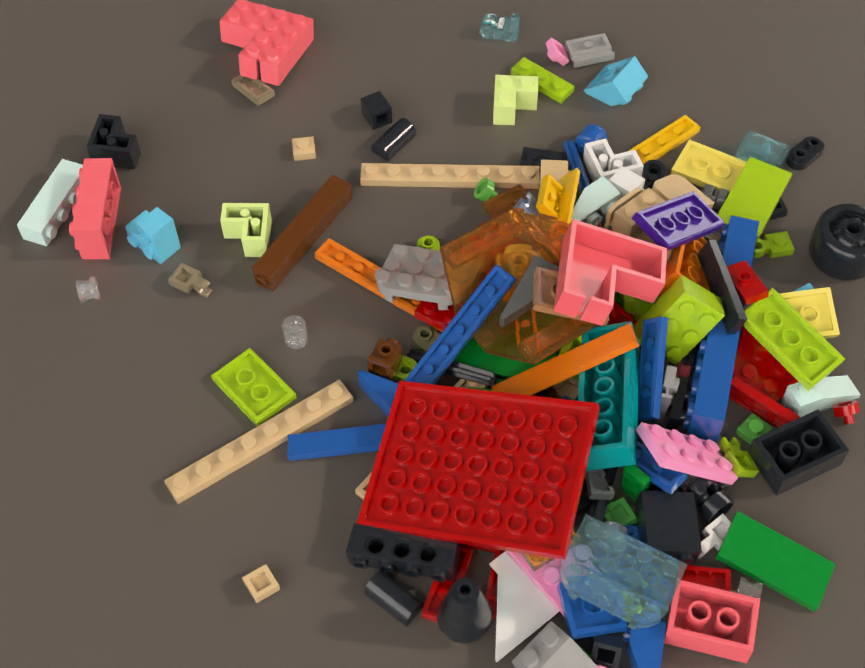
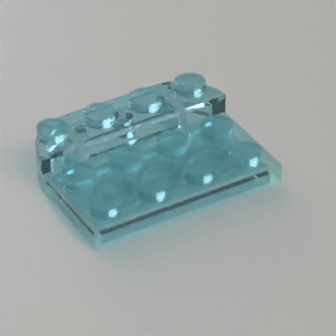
M585 514L568 549L566 560H563L560 566L559 574L564 587L568 591L567 594L572 599L576 600L577 597H580L629 622V628L639 630V628H647L657 623L659 624L664 618L687 564Z

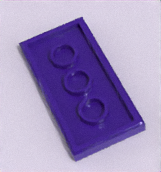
M694 191L638 211L632 217V220L657 245L667 248V251L718 231L725 224Z

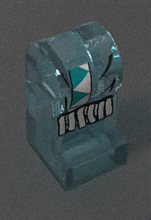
M512 13L511 17H498L495 14H486L482 18L480 34L488 39L517 42L520 14Z

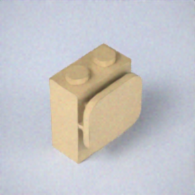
M671 174L656 180L653 188H651L665 201L694 191L711 209L714 205L710 198L680 175Z
M637 187L609 208L604 229L637 238L643 230L632 220L634 214L663 203L665 200L650 188L643 191Z

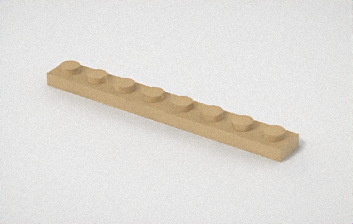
M362 163L360 183L361 186L475 188L482 178H488L495 183V188L539 189L540 173L539 166Z
M339 379L165 479V485L177 504H180L286 442L288 435L299 434L354 402L353 396Z

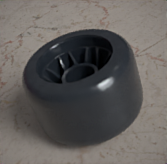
M856 204L835 205L824 211L817 220L810 239L809 252L817 268L828 276L840 280H857L865 277V207Z

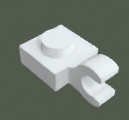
M724 514L720 515L701 532L706 538L701 542L702 553L698 557L699 559L713 547L719 550L731 523Z

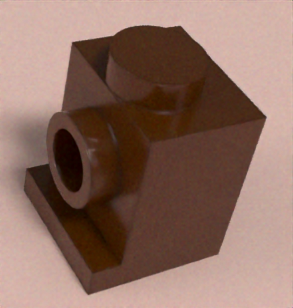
M379 338L372 354L367 359L369 373L392 380L403 358L402 346L396 339L387 338L383 340Z

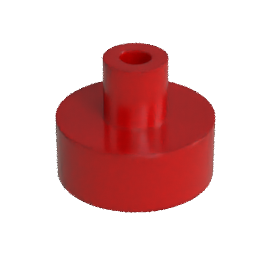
M857 400L844 401L832 406L834 416L843 417L845 425L855 423L853 415L860 412Z

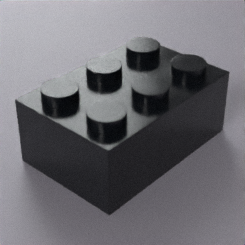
M818 409L753 439L748 453L763 478L777 496L842 465L849 449Z

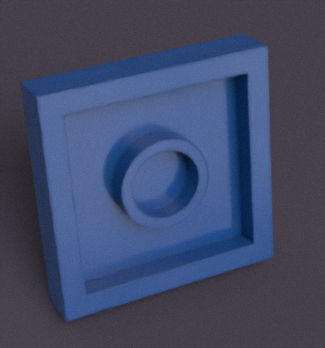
M613 574L558 583L557 589L569 635L572 639L626 631L628 626Z

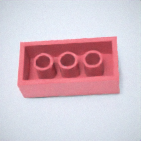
M112 158L84 159L83 168L79 169L80 185L76 186L77 202L72 207L74 218L73 222L69 224V233L74 237L75 249L79 250L82 259H110L121 186Z

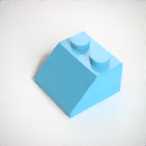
M633 56L606 65L584 91L586 94L610 106L625 105L632 100L631 96L643 87L642 83L648 78V75L637 58Z

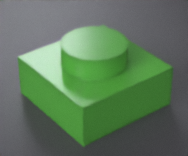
M752 413L737 428L735 434L751 445L753 439L772 431L773 427Z
M624 497L607 505L604 520L613 534L627 525L637 523V517Z

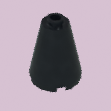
M461 578L453 583L437 608L439 629L450 640L463 644L476 642L488 632L492 622V609L475 581L469 578Z

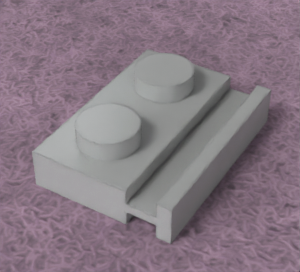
M605 33L565 41V48L570 60L573 61L574 68L614 60L615 53L612 52V47Z
M667 365L664 372L659 419H654L657 423H663L667 409L672 405L674 394L677 393L680 378H676L677 367Z

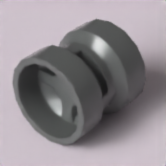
M706 184L703 194L714 202V210L720 211L729 190L723 188L718 190L713 185Z

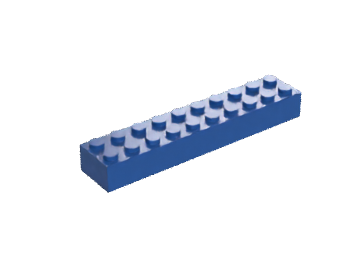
M731 215L728 225L724 224L718 246L726 266L746 260L750 267L752 266L759 221ZM739 297V299H740V301H741V304H742V306H743V309H744L745 304L743 303V301H742L741 298ZM722 319L700 341L695 372L691 381V393L687 403V414L682 428L687 430L686 435L692 434L703 440L710 439L716 444L725 421L740 329L736 334H727Z

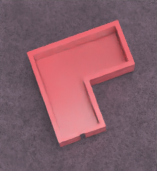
M237 0L220 20L221 42L243 47V50L239 53L240 76L258 80V61H260L261 81L276 86L282 83L314 40L312 18L252 3L247 0Z
M573 219L562 242L553 311L574 318L580 315L581 320L602 326L613 308L615 292L654 303L665 285L667 248Z

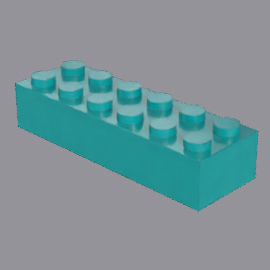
M632 322L583 329L581 345L629 323L633 327ZM634 329V332H635L637 341H638V343H639L640 340H639V338H638V336H637V334H636V331H635V329ZM639 347L579 373L578 401L598 403L600 407L586 471L636 465Z

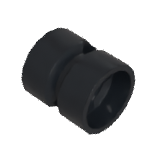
M699 477L685 492H694L696 508L699 507L698 513L709 525L720 515H726L733 507L734 501L724 490H718L719 485L716 481Z

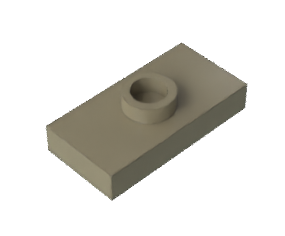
M239 75L231 80L234 88L258 106L275 96L274 90L260 79L255 80Z

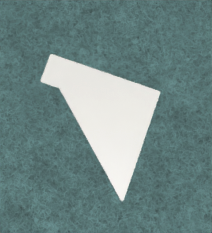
M506 552L489 564L498 574L495 662L502 659L559 612L557 607Z

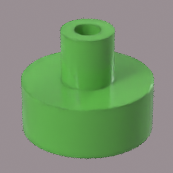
M482 178L475 187L474 197L482 202L487 201L489 198L494 200L498 195V192L494 190L495 183L488 178Z

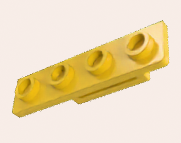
M578 168L561 177L560 183L550 174L542 178L536 208L541 215L552 222L548 237L551 241L559 236H564L571 224L579 184L580 170Z

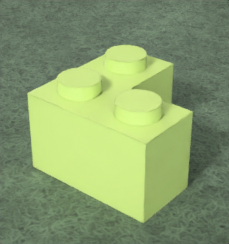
M495 75L493 125H515L516 109L537 110L538 76Z
M269 203L222 204L220 222L224 238L241 239L245 257H261L270 244L272 218Z

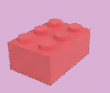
M676 579L670 598L664 643L747 664L754 649L760 599Z

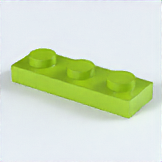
M525 57L511 68V75L538 76V91L560 104L574 92V85Z

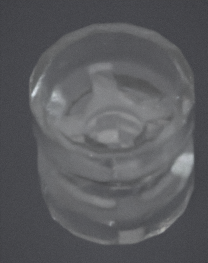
M296 315L285 318L282 323L285 344L293 349L305 346L308 342L305 320Z

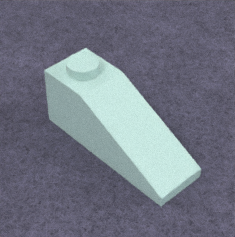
M848 375L825 377L810 391L800 382L787 386L781 402L784 407L790 408L795 414L802 417L818 409L822 412L832 408L837 403L860 398L861 394Z

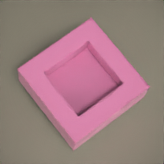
M550 38L546 42L548 57L553 62H558L562 66L566 65L569 62V57L565 46Z

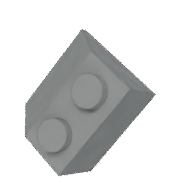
M552 621L512 661L515 668H598L574 640Z

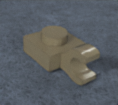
M183 263L178 266L168 279L171 286L188 294L194 289L201 296L208 298L213 291L211 288H208L210 282L202 278L201 271Z

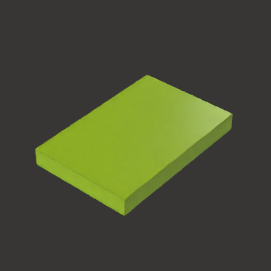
M248 348L211 375L214 383L257 427L297 398L296 393L251 348Z

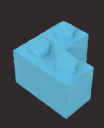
M158 207L150 213L147 210L143 211L125 226L128 242L135 248L139 247L150 260L154 259L159 264H162L181 248L173 218Z

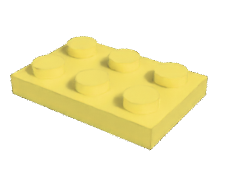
M689 140L672 167L671 174L683 176L690 183L705 188L706 184H710L718 190L722 188L729 190V195L747 162Z
M830 287L780 293L825 339L840 335Z

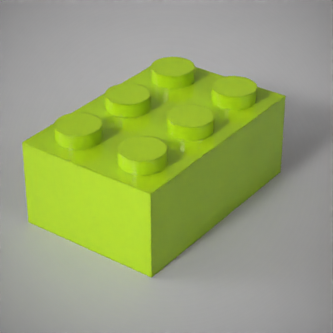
M681 275L635 324V331L641 345L643 321L661 316L668 318L665 357L668 358L669 362L677 365L725 316L722 300L720 297Z

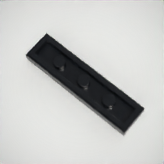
M709 239L697 256L711 293L722 300L725 314L722 321L727 334H736L748 319L717 241Z

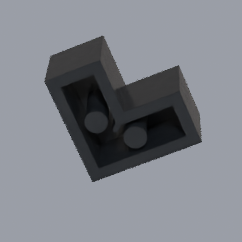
M99 114L86 146L90 159L112 158L114 167L135 169L141 154L136 135L125 133L121 116Z

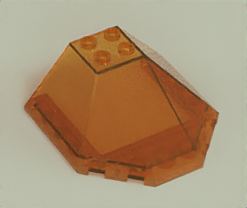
M516 207L440 247L455 315L496 264L517 280L473 335V338L486 353L535 365L598 326L586 321L535 311L533 308L507 326L502 327L499 325L503 310L535 255L559 267L562 242L570 226L569 223L557 221V217L541 213L537 215L525 213L524 209Z

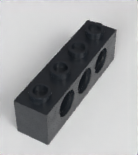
M354 523L346 555L350 564L359 569L371 567L377 568L384 573H393L395 571L413 578L425 576L438 582H445L446 580L455 581L461 548L460 544L455 542L436 540ZM376 548H383L378 553H372ZM408 552V555L405 557H398L400 553ZM428 556L435 557L432 561H424Z

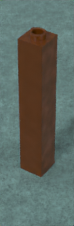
M334 175L326 181L252 266L254 282L258 286L266 287L272 291L279 286L351 201V183Z

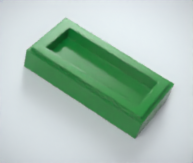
M636 465L625 466L621 491L633 501H636L641 490H649L651 479Z

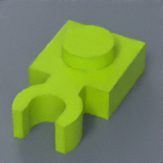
M788 232L766 234L763 240L758 239L755 247L759 249L754 250L753 257L760 258L766 253H769L770 258L793 255L795 249Z
M726 437L719 441L718 446L725 453L723 457L732 464V470L737 477L754 478L759 469L749 453L741 451L739 441L735 437L729 442Z

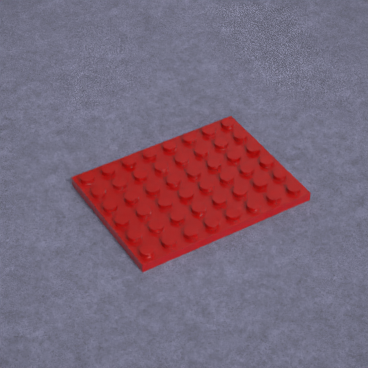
M399 381L356 524L436 540L566 560L599 415V404Z

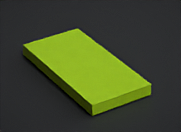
M749 157L717 215L727 225L731 215L759 221L756 241H758L793 173Z
M774 288L769 290V297L754 302L744 310L748 320L743 326L808 391L845 360Z

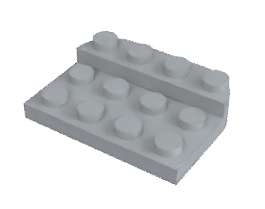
M394 244L382 269H376L375 271L377 288L385 296V300L389 302H394L397 296L438 303L439 310H448L449 305L456 304L461 300L465 303L468 300L484 265V259L480 256Z

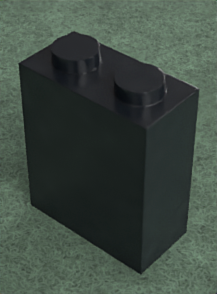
M641 490L635 501L641 561L651 562L654 565L675 562L678 565L686 566L695 563L702 553L694 492H673L669 494L666 491Z

